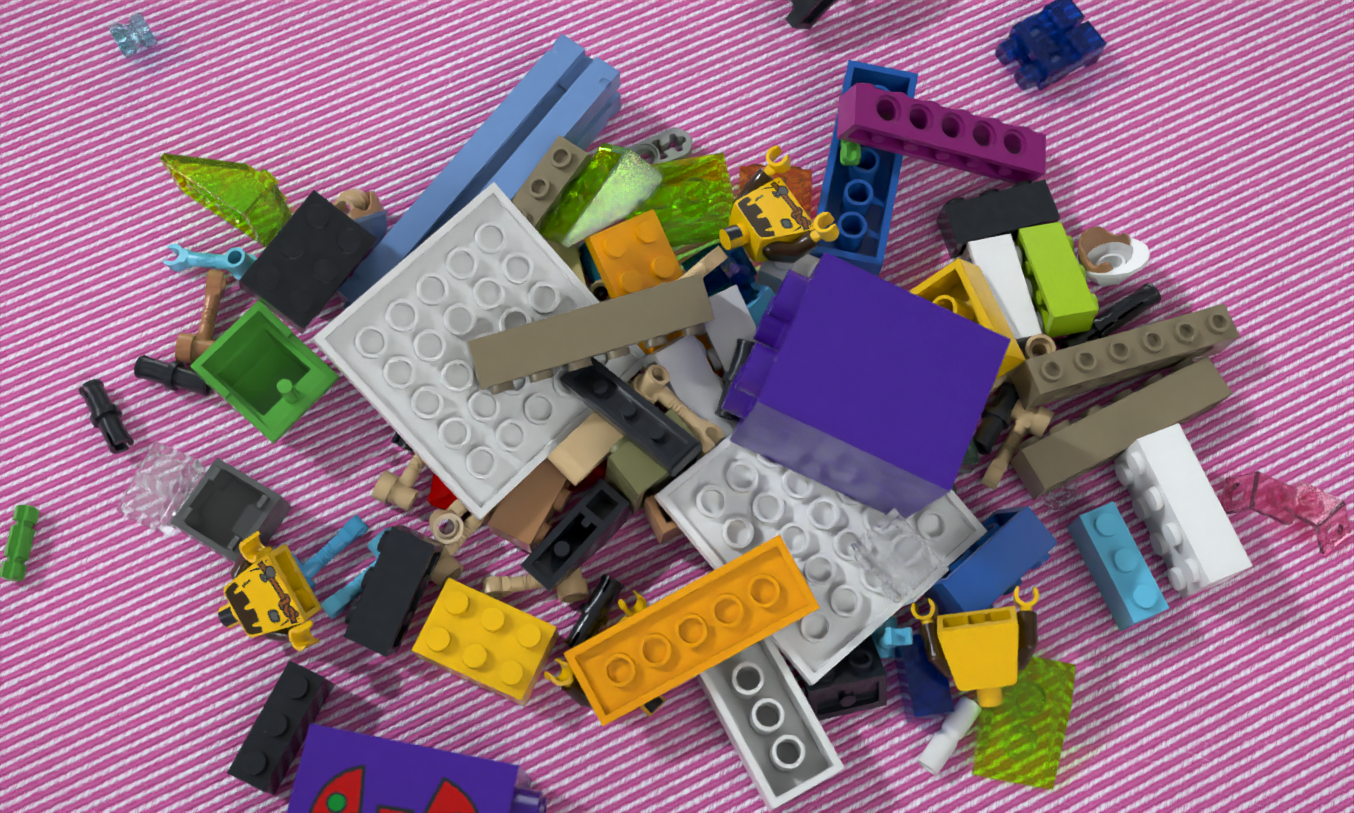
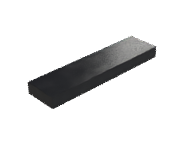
M591 357V366L571 372L568 370L560 378L564 388L673 477L702 450L701 442L594 357Z

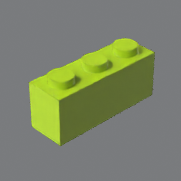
M1061 222L1020 228L1014 246H1019L1023 260L1021 268L1024 278H1028L1031 282L1033 289L1032 302L1036 312L1038 311L1041 314L1045 335L1051 338L1089 331L1095 315L1098 314L1099 305L1096 295L1090 293L1087 286L1085 268L1081 263L1078 264L1075 257L1072 237L1066 235Z

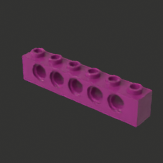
M856 83L839 97L838 139L1013 184L1024 180H1031L1033 182L1045 174L1046 134L1032 131L1027 126H1013L1002 123L997 118H984L973 115L968 110H955L940 106L935 101H921L910 98L902 92H888L877 89L869 83Z

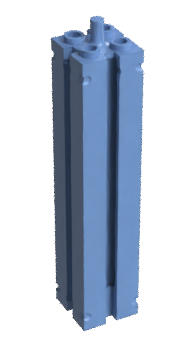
M561 34L553 43V48L545 52L353 272V277L346 280L337 290L344 303L342 309H347L493 182L511 201L559 135L585 151L605 128L608 119L613 118L621 109V94L617 92L620 88V71L597 56L593 60L585 54V48L564 34Z

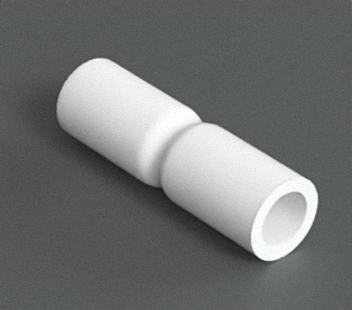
M961 696L943 722L941 730L934 735L917 759L918 764L937 776L956 749L957 742L965 736L982 711L981 707L971 699Z

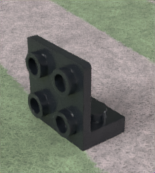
M871 634L814 685L809 686L802 677L805 686V698L818 721L887 705V674Z

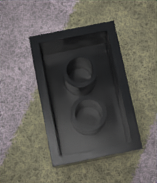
M313 190L241 277L239 287L257 301L262 302L270 311L303 335L337 290L371 250L377 238Z

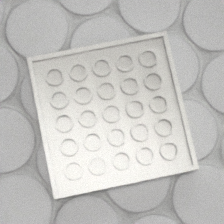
M495 182L489 185L312 338V341L477 520H481L594 412L562 386L560 378L569 370L567 365L552 369L554 377L535 383H530L529 376L514 380L515 388L502 393L491 395L490 388L480 390L466 345L467 341L600 303ZM635 344L629 346L631 354L607 360L606 353L594 358L626 382L644 366L640 359L646 356V354Z
M731 435L654 497L714 570L775 536L781 535L820 608L769 637L809 686L814 685L987 532L952 489L948 494L901 522L729 441Z

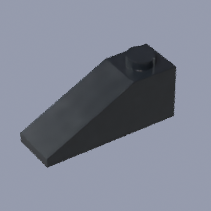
M600 478L520 566L549 592L553 591L601 549L633 515L630 503Z

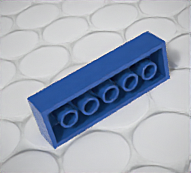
M848 60L840 97L856 83H869L877 89L888 92H902L908 97L914 98L918 73ZM837 110L816 216L823 212L831 213L834 218L832 224H836L839 228V235L837 239L831 242L819 240V246L808 254L821 259L826 252L878 277L883 266L903 155L860 144V163L857 166L842 165L840 162L841 139L837 138Z

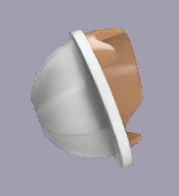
M1095 226L1087 229L1080 236L1076 259L1078 264L1081 263L1084 266L1087 279L1105 287L1119 285L1131 275L1142 270L1149 262L1150 252L1146 244L1129 237L1127 233L1113 234L1101 226Z

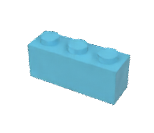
M1114 501L1078 516L1067 526L1120 632L1169 609Z

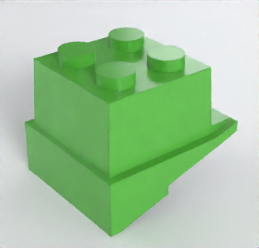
M259 300L190 365L208 386L273 444L340 379L323 360Z

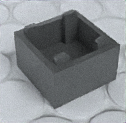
M216 458L170 523L183 534L234 564L240 553V542L259 531L261 533L259 535L260 542L266 546L292 507L278 493L221 459Z

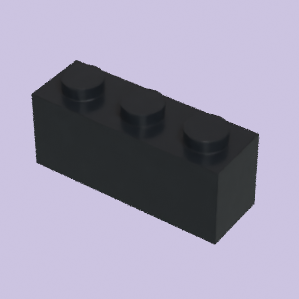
M1045 179L1036 182L1024 180L1009 189L1001 191L989 189L982 192L978 197L966 200L963 197H958L948 201L941 209L937 224L951 259L962 256L970 241L1011 234L1013 242H1015L1020 228L1055 223L1060 219V215Z
M404 525L392 526L391 530H386L377 546V551L380 552L376 564L374 567L370 566L362 579L361 588L364 591L358 603L355 602L350 607L346 615L345 624L348 627L343 637L385 657L398 653L445 544Z
M289 660L227 774L263 792L275 795L307 736L310 723L313 724L335 684L325 677Z

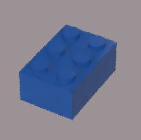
M1029 506L994 511L981 523L987 532L920 590L927 600L930 598L937 604L939 615L994 608L992 603L1002 594L1006 596L1012 593L1017 586H1020L1023 582L1021 577L1029 569L1039 568L1050 558L1048 552L1058 542Z

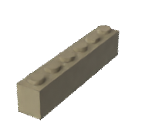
M699 273L467 341L466 345L480 390L490 388L491 395L514 389V380L529 376L530 383H535L554 377L552 369L567 365L569 372L591 366V357L606 353L607 360L631 354L629 349L631 345L644 342L645 348L648 349L668 343V334L682 331L683 338L704 332L706 331L704 324L715 318L702 275Z
M1208 356L1196 362L1188 358L1171 369L1172 374L1163 377L1161 373H1158L1141 384L1142 389L1133 393L1131 388L1117 394L1111 399L1113 404L1102 408L1100 404L1094 405L1080 414L1081 420L1071 424L1069 419L1051 428L1049 430L1051 435L1041 440L1037 435L1025 440L1017 446L1019 452L1010 463L1032 499L1036 500L1118 458L1137 439L1177 423L1182 425L1217 407L1233 394Z

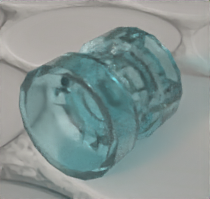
M140 12L130 16L129 25L117 22L108 27L126 59L136 55L141 44L146 48H151L158 44Z

